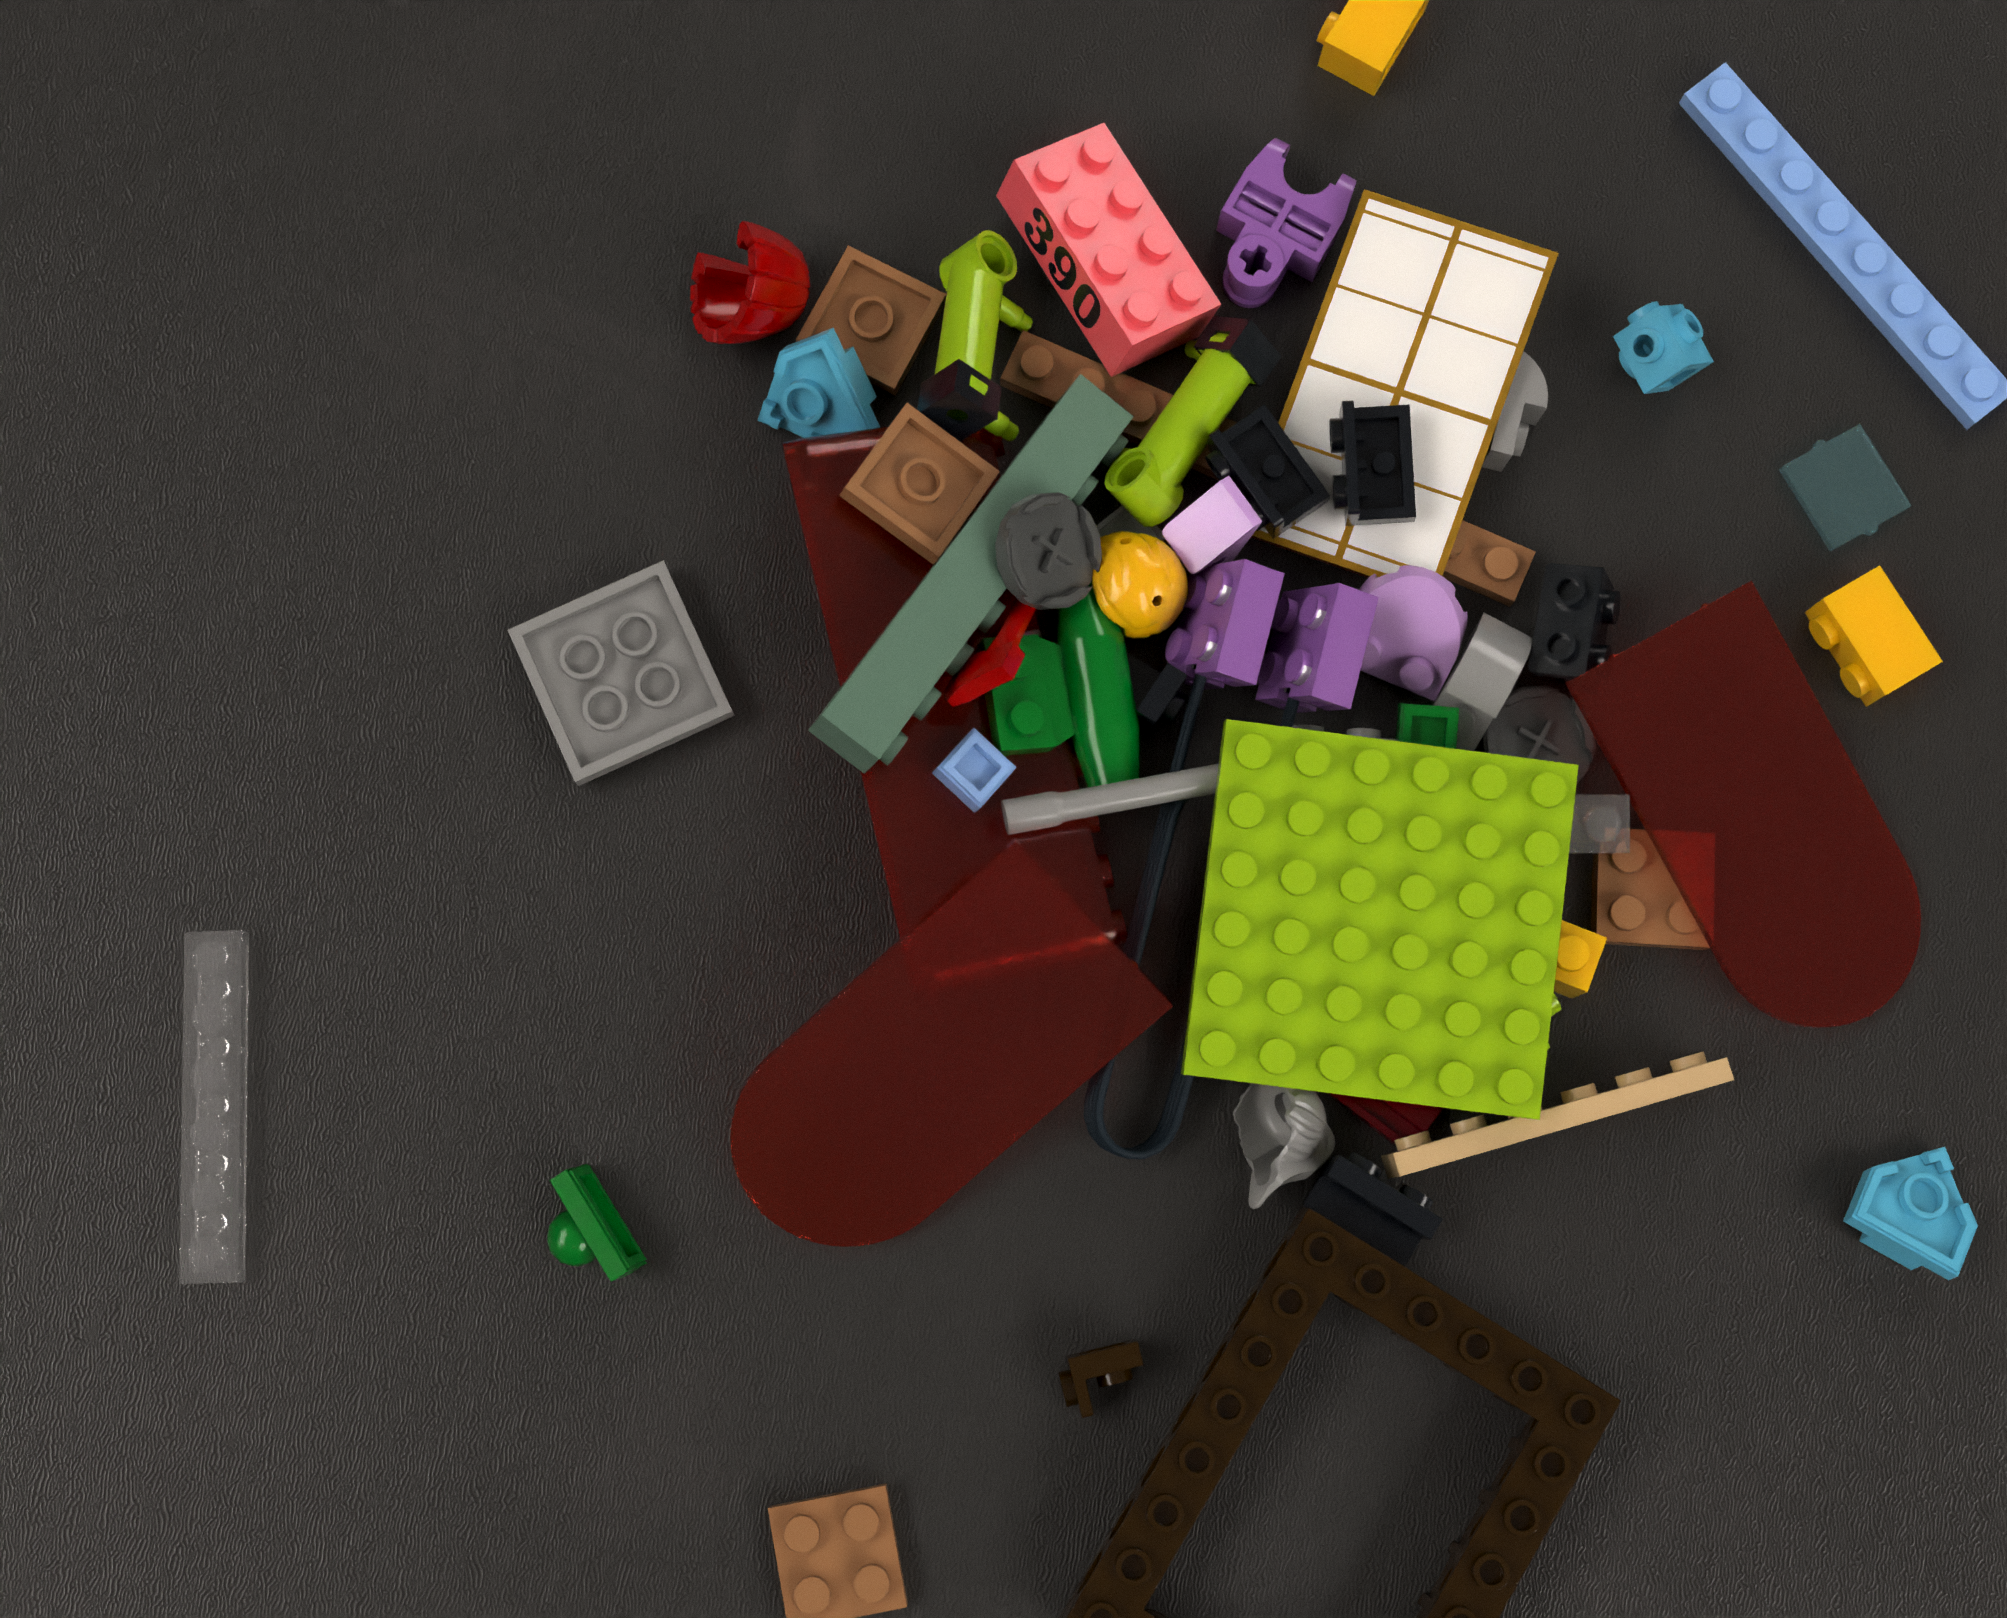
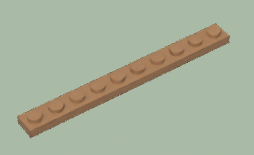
M1024 330L1000 378V386L1053 408L1070 385L1082 374L1134 416L1121 434L1129 442L1138 446L1173 397L1168 392L1124 373L1111 377L1103 364ZM1225 418L1218 429L1223 433L1237 422ZM1207 444L1191 469L1218 480L1205 459L1210 454ZM1462 520L1442 576L1451 582L1510 607L1515 602L1536 551Z

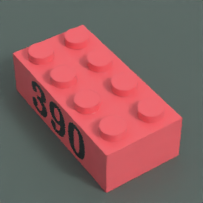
M1105 123L1013 160L996 197L1111 377L1201 335L1222 304Z

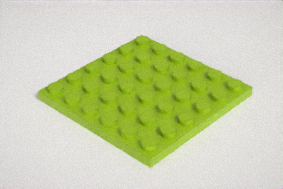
M1226 719L1223 724L1181 1074L1540 1120L1579 765Z

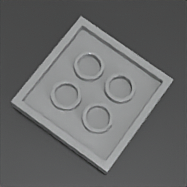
M664 560L507 630L571 775L578 786L735 716Z

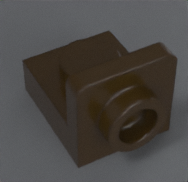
M1131 1339L1067 1355L1069 1369L1058 1372L1066 1406L1078 1405L1082 1418L1093 1416V1409L1085 1380L1096 1377L1098 1386L1104 1387L1133 1379L1131 1368L1143 1365L1138 1341Z

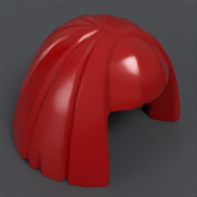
M742 221L739 224L737 245L738 248L747 250L748 266L714 255L697 252L691 277L696 284L690 286V301L693 302L690 309L691 313L695 314L692 320L697 333L702 334V338L707 342L736 344L756 341L778 334L789 328L803 313L809 298V269L802 251L779 233L752 222Z

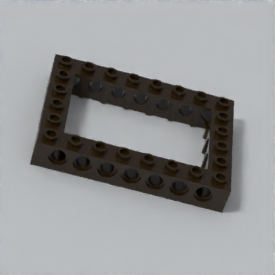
M1300 1208L1058 1618H1168L1158 1611L1144 1608L1330 1292L1343 1304L1365 1313L1393 1331L1392 1334L1401 1340L1408 1341L1444 1362L1443 1366L1460 1373L1495 1394L1493 1397L1530 1415L1518 1438L1512 1436L1506 1446L1511 1451L1489 1490L1482 1488L1477 1499L1482 1502L1459 1543L1453 1540L1447 1551L1452 1553L1430 1594L1427 1595L1423 1592L1417 1602L1422 1608L1416 1618L1500 1617L1621 1400L1311 1208Z

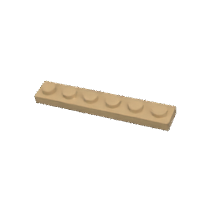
M1703 1051L1669 1061L1673 1072L1652 1078L1649 1067L1615 1076L1618 1088L1602 1093H1597L1595 1083L1560 1092L1563 1104L1542 1109L1541 1106L1540 1120L1507 1116L1508 1120L1487 1125L1483 1114L1450 1124L1453 1135L1431 1141L1429 1131L1396 1139L1394 1141L1397 1151L1382 1155L1381 1158L1387 1178L1400 1177L1733 1081L1734 1077L1727 1057L1707 1062Z

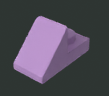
M1227 476L1165 525L1162 535L1191 574H1197L1211 565L1233 561L1260 526L1262 520L1231 477Z

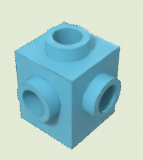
M1657 301L1646 304L1630 314L1627 318L1630 325L1613 336L1620 349L1619 360L1622 367L1629 376L1637 380L1644 394L1669 391L1714 362L1701 339L1703 337V329L1699 320L1690 310L1685 309L1683 304L1660 306Z

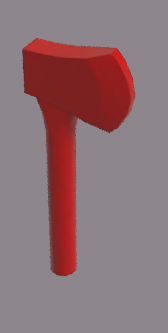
M1017 598L1015 599L998 635L986 651L977 652L969 657L948 682L944 696L945 700L952 707L970 702L1015 678L1025 657V653L1020 649L1019 645L1036 610L1035 608L1021 603Z

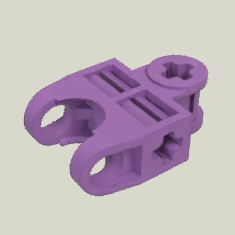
M1278 138L1271 140L1246 167L1221 210L1216 229L1217 232L1235 241L1228 254L1222 286L1230 301L1244 308H1256L1266 304L1273 297L1288 270L1313 282L1338 238L1357 180L1343 173L1336 185L1330 183L1319 193L1302 194L1295 191L1288 185L1283 173L1290 145ZM1252 267L1258 269L1253 276L1247 274Z

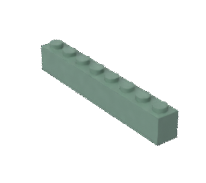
M1080 374L1051 409L808 731L864 774L878 760L888 766L909 739L901 730L910 717L913 715L921 721L942 693L934 687L936 682L945 671L953 677L974 651V648L966 643L977 628L986 633L1006 608V605L998 600L1005 591L1006 586L997 568L995 549L1000 522L1013 504L1028 495L1060 492L1069 496L1070 498L1067 499L1073 501L1076 506L1081 505L1099 482L1091 474L1100 461L1109 467L1129 440L1121 433L1134 416Z

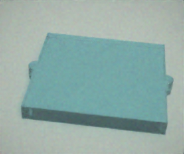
M1861 424L1827 442L1818 440L1813 444L1811 451L1783 465L1779 469L1830 552L1863 533L1867 536L1873 535L1878 531V525L1912 506Z

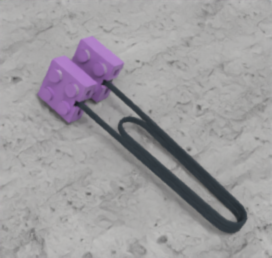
M1247 559L1211 565L1197 574H1190L1187 577V600L1180 613L1177 629L1170 635L1165 649V657L1168 663L1185 673L1187 678L1184 684L1192 686L1170 772L1183 770L1203 690L1224 688L1225 684L1233 687L1256 685L1258 681L1259 687L1255 700L1283 709L1284 714L1280 726L1292 728L1296 713L1316 712L1317 708L1326 711L1351 709L1379 597L1342 583L1285 591L1278 601L1285 573ZM1271 627H1272V628H1273V632H1272V636H1271V640H1270L1268 652L1264 655L1265 648H1266V644H1267V640H1268V636H1269V633H1270V629H1271ZM1189 799L1161 804L1085 1095L1084 1120L1089 1135L1100 1148L1125 1159L1149 1158L1160 1153L1173 1141L1181 1124L1194 1076L1181 1074L1185 1033L1163 1113L1155 1132L1145 1142L1134 1147H1121L1117 1145L1107 1133L1103 1120L1104 1101L1177 820L1184 804Z

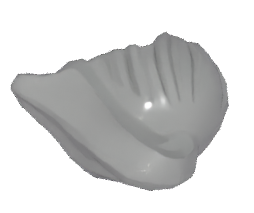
M1250 1083L1245 1093L1240 1096V1102L1234 1109L1233 1116L1234 1121L1239 1127L1240 1145L1243 1149V1154L1253 1170L1248 1198L1250 1208L1257 1209L1261 1207L1278 1187L1289 1182L1308 1178L1326 1162L1334 1151L1335 1137L1327 1124L1324 1105L1315 1091Z

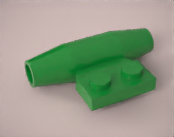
M1092 587L1087 596L1074 605L1066 608H1057L1056 644L1040 638L1038 634L1023 635L1019 647L1025 653V657L1015 678L984 693L994 747L1004 756L1050 752L1071 738L1087 787L1139 778V722L1136 714L1125 640L1120 626L1113 623L1101 611ZM996 637L983 638L977 644L978 652L986 651Z

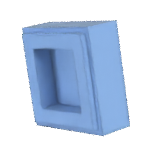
M972 728L934 769L932 774L975 813L1017 767L980 732Z

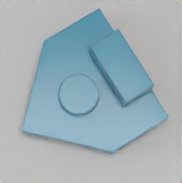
M834 327L787 345L779 352L768 396L763 401L757 421L777 430L780 427L807 439L809 445L826 453H831L875 437L881 431V427L870 406V403L877 397L854 347L843 349Z
M1945 1147L1895 1162L1891 1161L1873 1166L1863 1171L1843 1219V1222L1862 1232L1859 1241L1910 1270L1924 1266L1947 1280L1958 1277L1978 1227L1969 1203H1963L1950 1171L1954 1167Z

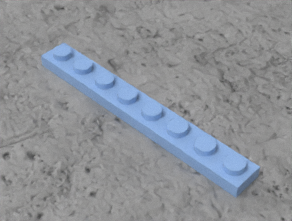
M1726 62L1684 93L1679 101L1680 106L1966 430L2007 399V379Z

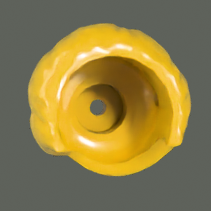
M1116 531L1100 537L1102 561L1098 573L1093 569L1092 585L1101 611L1113 623L1120 626L1123 636L1127 638H1148L1151 635L1159 634L1166 630L1182 612L1188 595L1187 574L1177 554L1162 540L1145 533Z

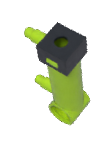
M990 230L982 231L943 258L940 263L939 274L947 294L935 374L921 383L917 408L919 412L960 442L982 428L997 437H1002L1006 441H1013L1019 434L1018 426L999 411L1002 387L991 381L999 320L1020 332L1023 330L1029 331L1033 321L1029 315L1024 313L1020 306L1002 295L1004 284L1016 275L1017 260L1008 242L1000 234Z
M1214 316L1198 340H1190L1186 343L1185 354L1189 358L1196 359L1197 362L1139 446L1133 449L1123 448L1106 473L1104 482L1106 489L1142 526L1153 527L1158 525L1177 510L1184 493L1181 482L1207 446L1208 435L1220 427L1246 387H1261L1282 357L1251 319Z

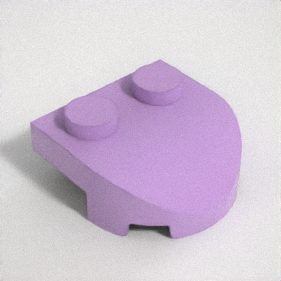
M1403 565L1396 573L1385 574L1380 577L1373 574L1359 589L1379 597L1360 671L1435 701L1458 656L1467 627V611L1463 612L1461 605L1455 598L1456 589L1454 585L1432 570L1418 566Z

